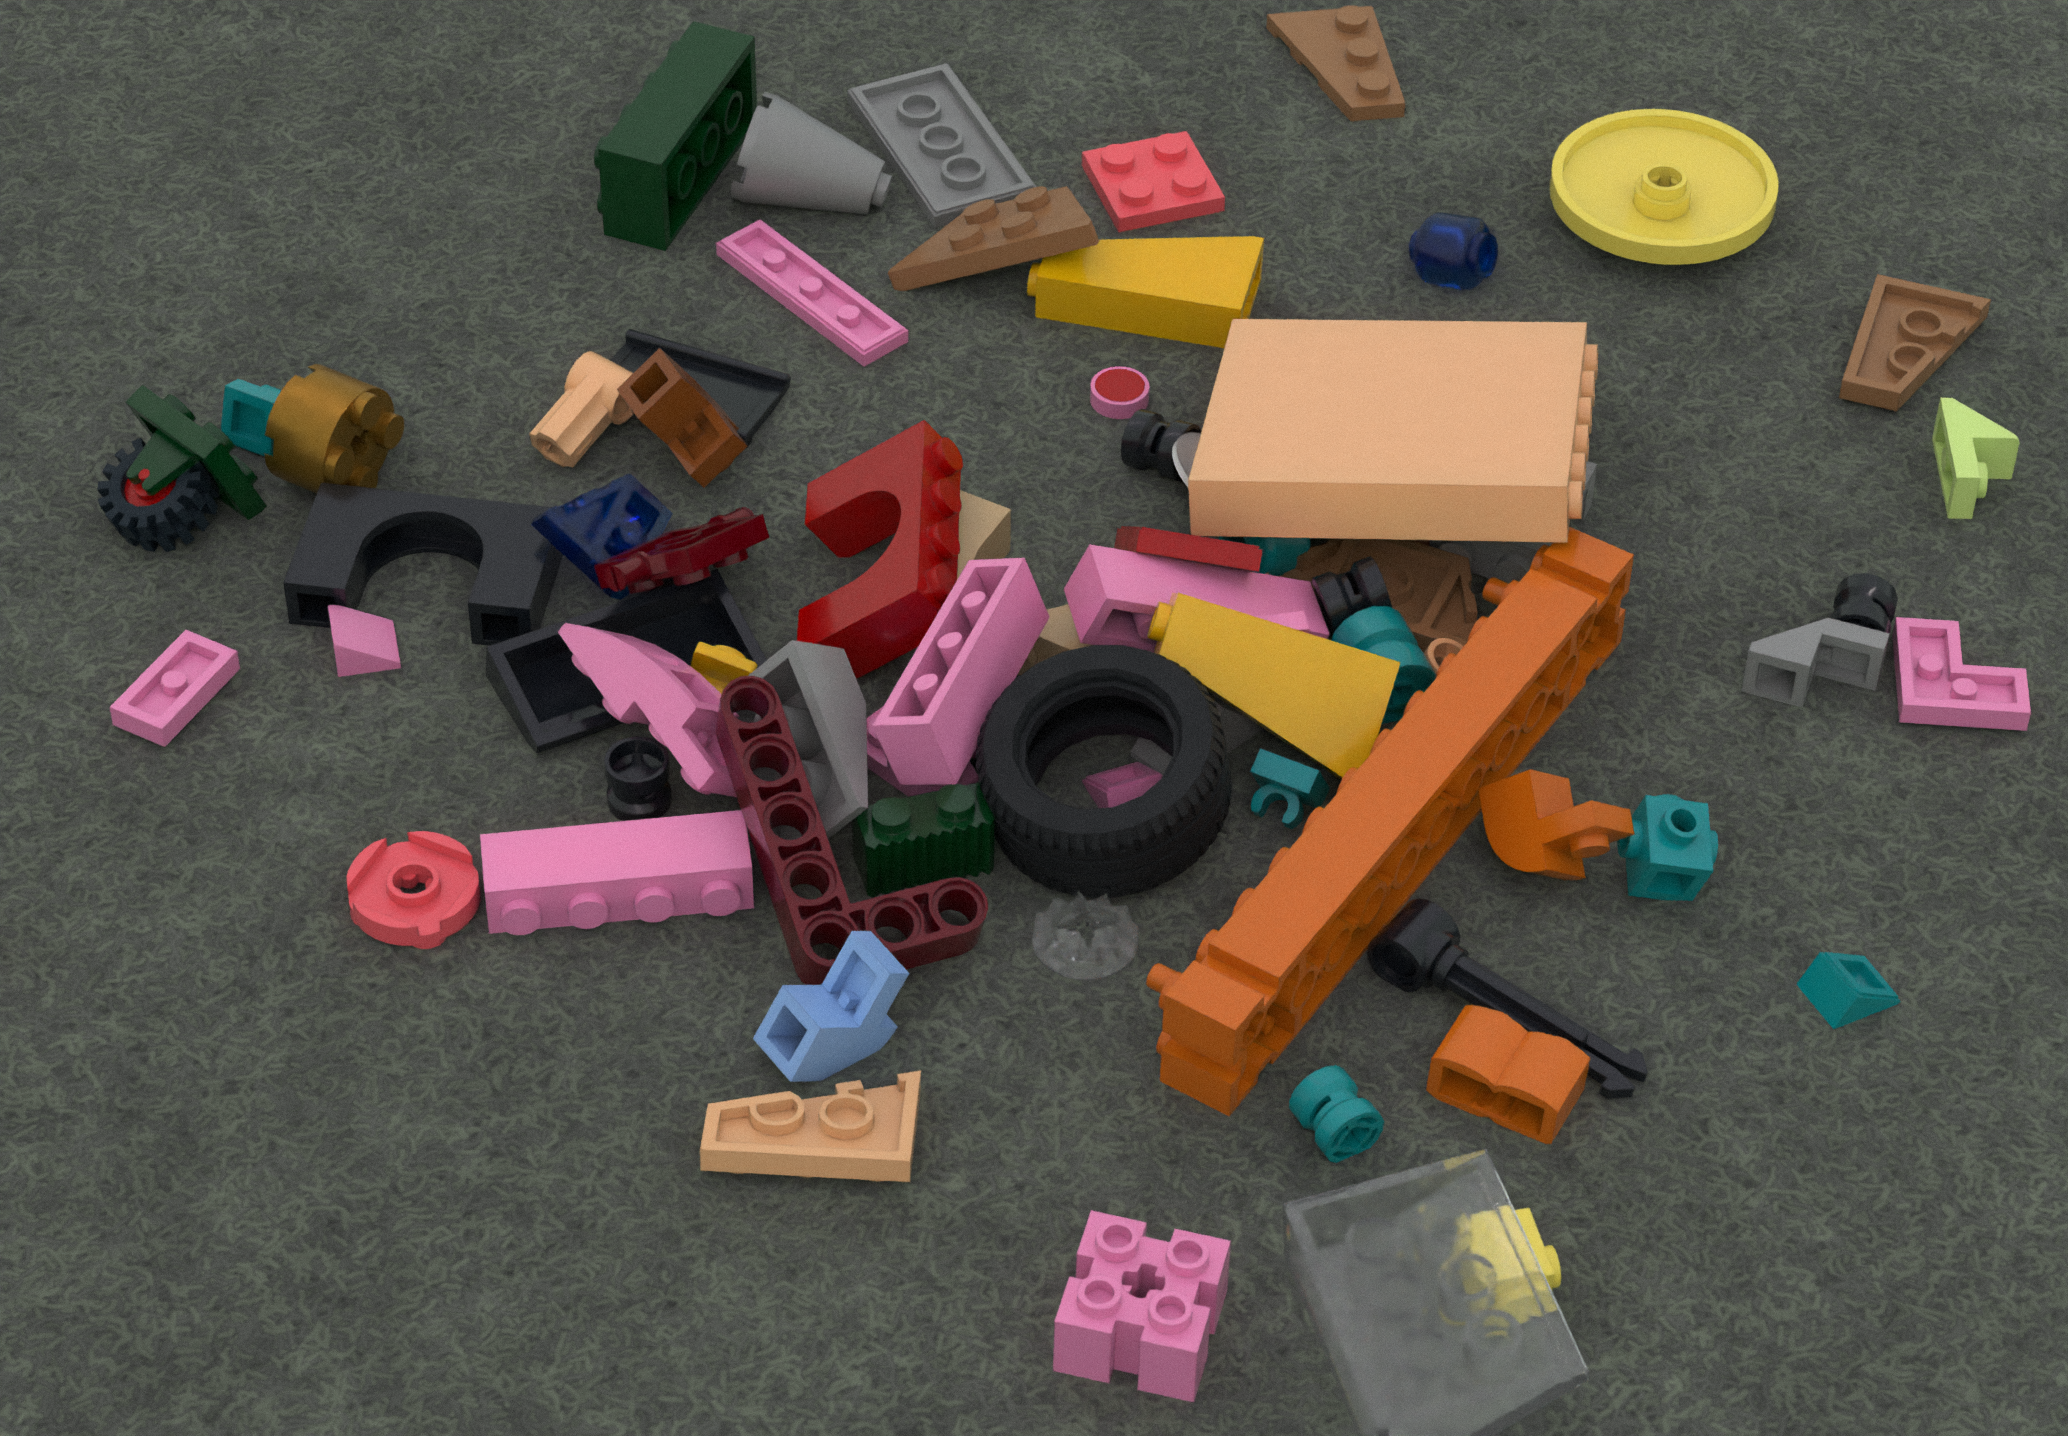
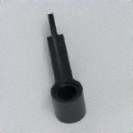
M1413 899L1409 901L1368 945V959L1376 974L1381 979L1404 992H1414L1421 986L1430 988L1432 985L1442 991L1449 989L1475 1006L1498 1010L1507 1014L1528 1032H1541L1569 1040L1591 1058L1587 1075L1602 1084L1599 1094L1607 1099L1632 1097L1635 1086L1623 1075L1643 1083L1646 1081L1648 1071L1642 1052L1633 1048L1627 1055L1468 957L1469 952L1459 946L1460 932L1455 921L1442 907L1426 899Z

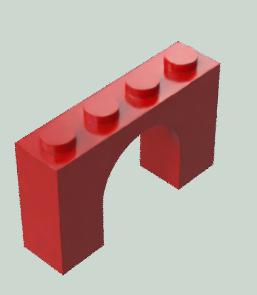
M925 420L809 482L807 485L805 526L837 557L850 558L895 534L886 551L865 573L845 586L799 609L797 641L843 648L856 679L917 648L957 581L958 554L960 553L959 512L962 509L960 481L963 460L954 442L947 437L942 438Z

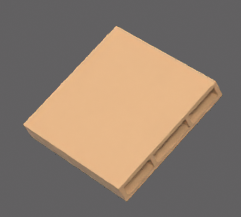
M1232 319L1188 478L1191 535L1567 543L1570 519H1582L1586 462H1588L1589 434H1591L1592 407L1595 404V380L1598 377V344H1587V322Z

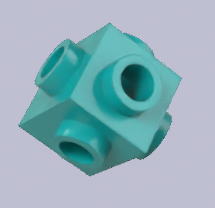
M1670 794L1645 795L1631 816L1634 835L1617 840L1618 854L1620 857L1626 858L1628 896L1658 900L1693 901L1713 873V865L1718 852L1717 833L1715 830H1710L1708 803L1687 801Z

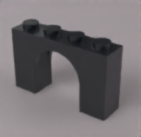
M321 483L283 582L289 624L331 628L328 605H340L357 610L368 581L381 567L400 557L416 553L433 552L462 558L478 569L468 600L472 644L491 646L538 630L541 627L565 551L562 508Z

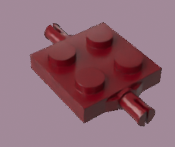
M747 507L737 508L729 514L717 515L711 518L706 524L671 530L595 564L601 589L610 588L613 591H619V589L621 591L627 587L629 593L633 594L661 586L665 583L664 578L673 577L675 586L703 580L711 576L710 565H713V568H720L744 561L749 558L748 547L770 538L763 514L754 515Z

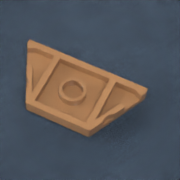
M1043 186L1034 187L1020 193L1013 200L996 204L994 200L986 199L968 206L962 214L888 271V275L894 290L907 291L1098 244L1099 239L1091 219L1067 186L1049 191Z
M1331 538L1327 543L1313 546L1307 552L1298 556L1296 568L1279 576L1309 581L1312 585L1313 577L1329 571L1337 575L1350 571L1353 562L1372 556L1384 579L1392 608L1398 610L1403 616L1423 653L1430 643L1438 638L1452 639L1464 646L1477 621L1475 595L1471 592L1472 576L1469 558L1411 540Z

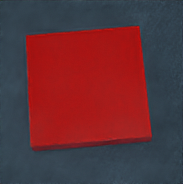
M1121 526V529L1117 528L1114 549L1259 572L1262 550L1256 545L1135 526Z

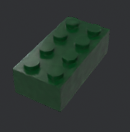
M693 21L679 41L675 40L672 42L667 57L655 72L652 71L648 74L641 92L632 104L628 103L624 106L617 124L608 136L604 135L600 138L596 146L594 165L600 172L601 187L597 200V210L603 216L604 235L663 251L668 249L745 140L757 107L755 36Z

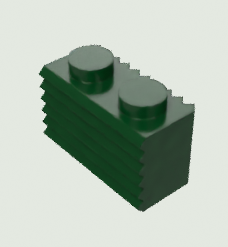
M979 782L967 785L949 784L938 791L904 798L885 797L874 804L868 805L864 812L852 820V855L866 893L870 897L874 898L879 893L886 895L890 894L892 890L897 892L904 890L905 887L909 889L947 878H966L968 874L974 877H978L981 872L990 875L994 869V817L984 799Z

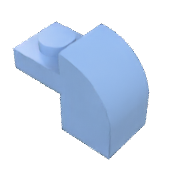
M851 931L822 985H782L753 1039L790 1082L822 1081L879 1051L888 1042L898 1026L890 1019L887 1012L907 979L909 972L871 931Z

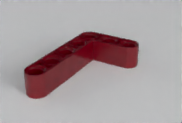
M740 676L730 681L723 689L716 721V736L795 971L801 982L806 985H822L836 959L828 960L821 958L814 953L812 947L817 944L828 943L836 946L841 951L851 931H871L905 969L952 958L971 951L978 943L988 911L985 893L981 887L971 880L961 877L947 878L850 904L779 695L773 685L763 678ZM739 710H749L758 714L762 720L747 723L737 719L733 713ZM767 767L777 771L782 778L775 781H766L758 778L752 771ZM783 825L791 826L798 830L802 837L786 840L778 837L772 829ZM799 884L812 885L820 890L823 896L817 899H804L795 894L792 887ZM946 910L958 911L966 916L970 923L963 926L951 925L944 921L939 913ZM881 927L897 928L905 935L906 940L896 943L888 942L882 939L876 930Z

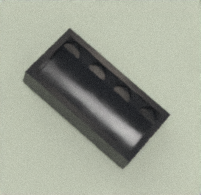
M718 569L710 571L711 576L703 580L681 586H675L674 583L488 646L486 648L485 675L529 746L536 753H540L623 724V722L614 718L605 709L602 703L604 697L591 678L578 670L572 662L571 657L573 653L558 633L564 623L629 635L644 640L677 656L689 666H691L693 653L698 642L711 646L725 645L741 652L746 659L754 661L758 665L757 668L767 661Z

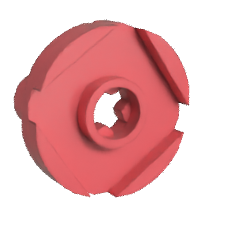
M415 831L407 832L408 841L397 842L387 846V840L384 838L370 844L357 855L347 873L350 916L354 924L358 925L367 935L388 944L399 946L412 945L419 949H431L441 945L448 936L460 931L474 917L481 901L478 871L473 865L472 855L459 841L440 833ZM418 883L425 884L426 888L424 891L413 894L403 893L400 889L401 887L412 889Z

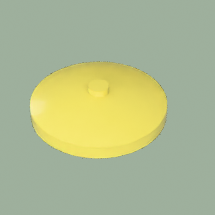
M1638 109L1617 112L1594 119L1568 135L1555 152L1552 161L1549 189L1553 207L1561 220L1575 234L1593 246L1635 261L1663 265H1686L1709 262L1730 256L1747 248L1759 239L1773 220L1779 182L1777 172L1769 156L1757 143L1737 129L1712 118L1694 113L1667 109Z

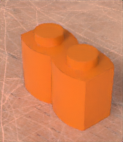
M1465 1005L1431 1058L1426 1091L1439 1101L1479 1117H1489L1498 1125L1542 1143L1552 1144L1584 1091L1591 1058L1565 1038L1541 1032H1528L1501 1011L1481 1006Z

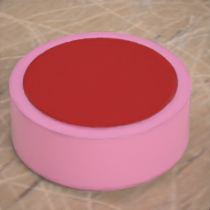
M1117 366L1103 369L1095 374L1091 380L1090 403L1095 411L1105 417L1113 419L1131 418L1136 411L1147 408L1149 403V382L1141 372L1129 367Z

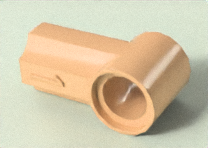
M588 351L581 355L567 376L565 393L529 433L532 446L544 458L562 467L568 466L573 468L611 422L621 425L634 414L617 391V388L633 373L595 352Z

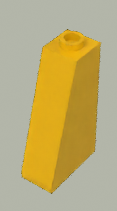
M1237 236L1100 239L1097 245L1044 257L1041 263L1033 262L1028 276L1027 295L1036 297L1035 317L1225 348L1232 319H1249L1262 279L1264 238Z
M1172 593L1169 604L1158 602L1147 636L1148 639L1157 641L1154 653L1166 657V659L1178 663L1179 666L1186 668L1192 676H1195L1201 682L1202 686L1206 687L1207 691L1340 780H1342L1350 768L1355 767L1358 769L1370 756L1372 746L1378 737L1401 663L1182 593Z

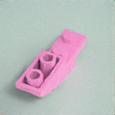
M564 623L558 633L573 653L571 659L574 665L584 675L591 678L603 695L602 703L605 709L614 718L623 723L632 724L636 722L648 725L653 737L662 745L668 747L682 767L680 770L681 776L693 789L705 795L715 793L737 797L716 736V721L722 694L683 660L655 644L629 635ZM736 712L733 713V715L736 718L739 717V715Z

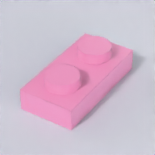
M185 630L110 706L113 725L166 747L240 670L238 652Z

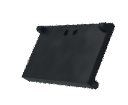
M632 329L626 331V343L610 359V361L634 373L659 348L662 349L727 413L739 428L737 433L746 443V449L752 442V436L771 415L790 388L791 381L790 375Z

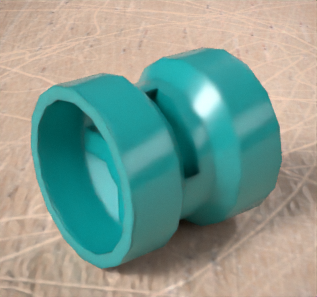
M1337 1065L1325 1066L1304 1078L1294 1089L1289 1100V1109L1303 1128L1315 1131L1314 1141L1327 1159L1334 1163H1338L1371 1148L1380 1137L1384 1127V1119L1369 1100L1357 1097L1358 1087L1344 1068Z

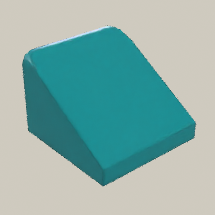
M1819 952L1796 984L1833 1029L1901 1002L1895 991L1868 959L1862 955Z

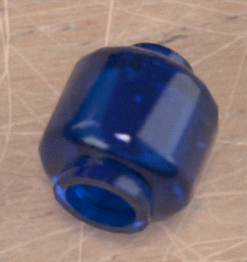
M1437 212L1425 219L1421 227L1413 233L1409 243V256L1411 261L1414 262L1418 276L1423 281L1447 288L1471 290L1479 285L1484 278H1488L1494 271L1498 259V243L1496 237L1491 234L1488 225L1481 218Z

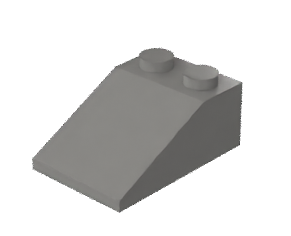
M791 640L748 676L765 679L773 685L779 695L827 838L829 839L868 808L866 701L843 648ZM739 710L736 712L739 715L737 719L743 722L753 723L762 720L758 714L749 710ZM767 767L752 771L758 778L766 781H775L782 778L777 771ZM783 825L772 829L778 837L786 840L802 837L801 833L791 826Z

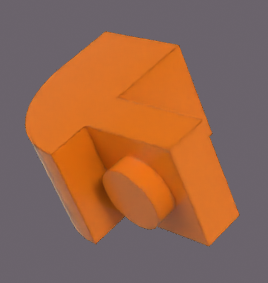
M1529 769L1478 788L1488 841L1496 855L1504 863L1519 871L1561 880L1573 881L1584 879L1586 877L1582 858L1603 855L1610 851L1609 843L1634 835L1630 809L1593 800L1574 806L1569 778Z

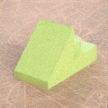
M1940 398L1932 441L1947 516L1954 519H1972L1976 498H1985L1988 479H2012L2020 442L2014 433L1954 398Z

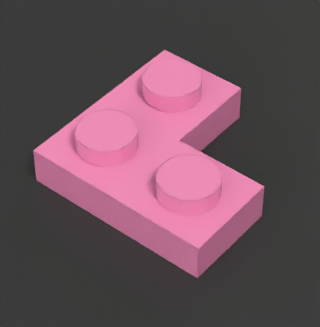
M1896 617L1892 639L1899 723L2027 731L2031 708L2026 669L1963 665L1959 621Z

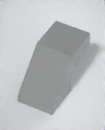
M1825 618L1751 642L1741 692L1803 707L1814 675L1876 691L1883 669L1890 633L1832 618Z

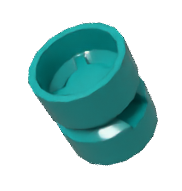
M1372 606L1357 611L1345 619L1332 636L1331 641L1401 662L1382 724L1401 720L1413 694L1418 690L1425 692L1436 678V673L1423 651L1419 648L1418 642L1407 622L1396 609L1388 606Z

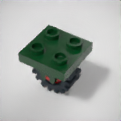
M143 385L126 401V404L151 438L147 444L142 438L132 441L135 451L129 455L123 448L114 454L120 463L117 467L106 464L102 472L109 481H99L97 491L102 496V498L98 499L100 508L128 543L135 547L140 544L144 550L152 552L156 551L158 543L165 552L176 550L174 540L177 538H181L185 545L195 540L189 531L196 526L204 532L210 523L204 517V513L216 514L218 508L217 503L214 501L216 498L247 520L258 515L267 507L253 487L254 483L258 480L257 476L239 458L232 454L230 455L235 445L218 427L211 422H207L203 427H200L194 422L196 418L193 413L175 396L168 394L162 399Z

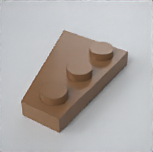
M1349 5L1339 9L1267 14L1266 28L1275 38H1281L1290 48V55L1299 65L1304 64L1318 79V86L1350 121L1404 117L1405 101L1373 6L1358 7Z
M1877 274L1842 379L1839 398L1898 411L1988 317L1991 299Z

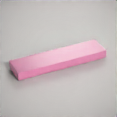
M758 220L716 242V255L865 367L908 342V330L762 220Z

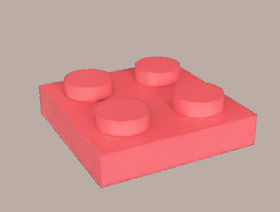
M1187 131L1162 134L1158 137L1129 143L1111 144L1103 148L1082 152V167L1118 232L1225 210V196Z

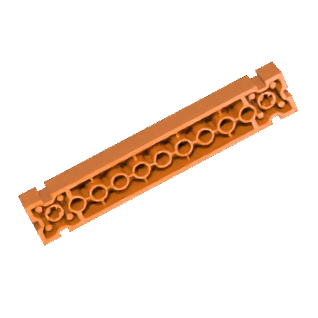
M1569 527L1568 542H1553L1550 546L1547 544L1542 545L1536 552L1529 571L1520 581L1512 580L1510 583H1507L1496 577H1491L1486 582L1482 597L1498 607L1489 617L1481 616L1476 621L1469 634L1467 643L1457 655L1449 653L1438 669L1435 680L1426 691L1418 690L1413 694L1405 708L1403 717L1392 730L1385 728L1381 731L1372 746L1370 756L1358 769L1352 767L1345 773L1338 786L1336 795L1325 808L1319 806L1313 810L1305 823L1302 835L1291 848L1282 847L1276 853L1266 877L1255 889L1249 887L1244 890L1234 906L1232 916L1219 931L1212 929L1206 934L1198 948L1195 960L1192 961L1183 973L1161 963L1155 964L1149 971L1146 985L1160 993L1159 1008L1163 1010L1162 1032L1156 1046V1052L1161 1055L1160 1082L1227 1116L1234 1112L1257 1084L1258 1076L1268 1063L1273 1064L1366 952L1369 943L1394 918L1479 815L1482 809L1478 788L1511 776L1586 685L1587 676L1593 669L1598 670L1620 644L1626 609L1621 608L1620 605L1621 600L1629 592L1634 554Z

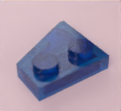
M629 473L599 489L595 488L581 494L570 502L558 507L556 505L535 517L531 525L601 589L594 565L662 535L673 513ZM627 587L621 591L620 589L619 591H613L610 588L601 589L610 598L619 600L630 594Z

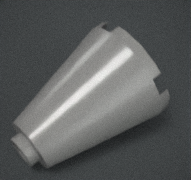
M768 92L763 93V106L757 105L737 162L738 166L745 168L740 180L744 181V183L732 181L730 198L745 203L868 215L872 205L880 208L883 207L893 177L883 173L885 167L884 160L780 96Z

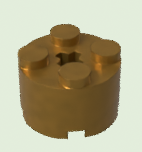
M320 364L308 366L313 372L306 378L298 375L293 376L283 387L271 409L265 431L266 437L274 439L273 456L264 453L268 470L274 476L316 494L321 483L376 488L378 484L377 472L381 469L388 451L393 449L402 438L405 426L403 417L394 413L392 399L383 389Z

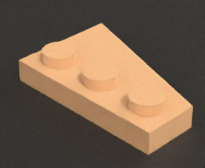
M921 1070L897 1074V1085L864 1090L861 1080L835 1084L834 1095L801 1099L798 1095L785 1091L709 1103L700 1145V1171L787 1175L804 1178L859 1179L875 1182H910L921 1090Z

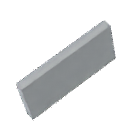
M948 63L847 90V102L934 228L949 224L962 214L968 206L978 201L992 199L997 204L1013 200L1020 193L1036 187Z

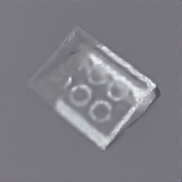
M1487 1149L1282 1203L1284 1256L1358 1436H1494L1589 1381V1370Z

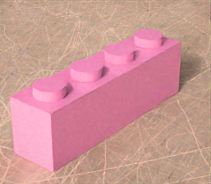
M1089 544L1064 587L1080 643L1123 645L1154 653L1157 641L1147 638L1150 623L1158 602L1169 604L1172 593H1182L1255 617L1304 610L1310 627V634L1325 639L1330 635L1313 587L1309 581Z
M1025 558L980 559L967 562L874 721L873 729L899 785L942 786L957 784L977 748L980 728L986 721L985 717L988 711L992 708V704L996 699L1001 696L1005 688L1015 680L1047 623L1049 614Z
M741 810L480 834L489 934L508 932L513 935H527L537 929L565 926L592 929L607 922L638 919L655 923L664 921L670 916L700 913L725 916L736 910L754 908L752 862L747 826Z

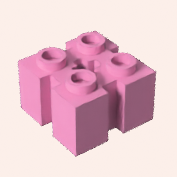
M1091 1210L1076 1255V1278L1069 1276L1054 1321L1053 1371L1110 1383L1113 1370L1115 1369L1137 1374V1390L1194 1402L1208 1356L1209 1334L1215 1333L1227 1293L1231 1241L1174 1229L1170 1242L1146 1237L1147 1222Z

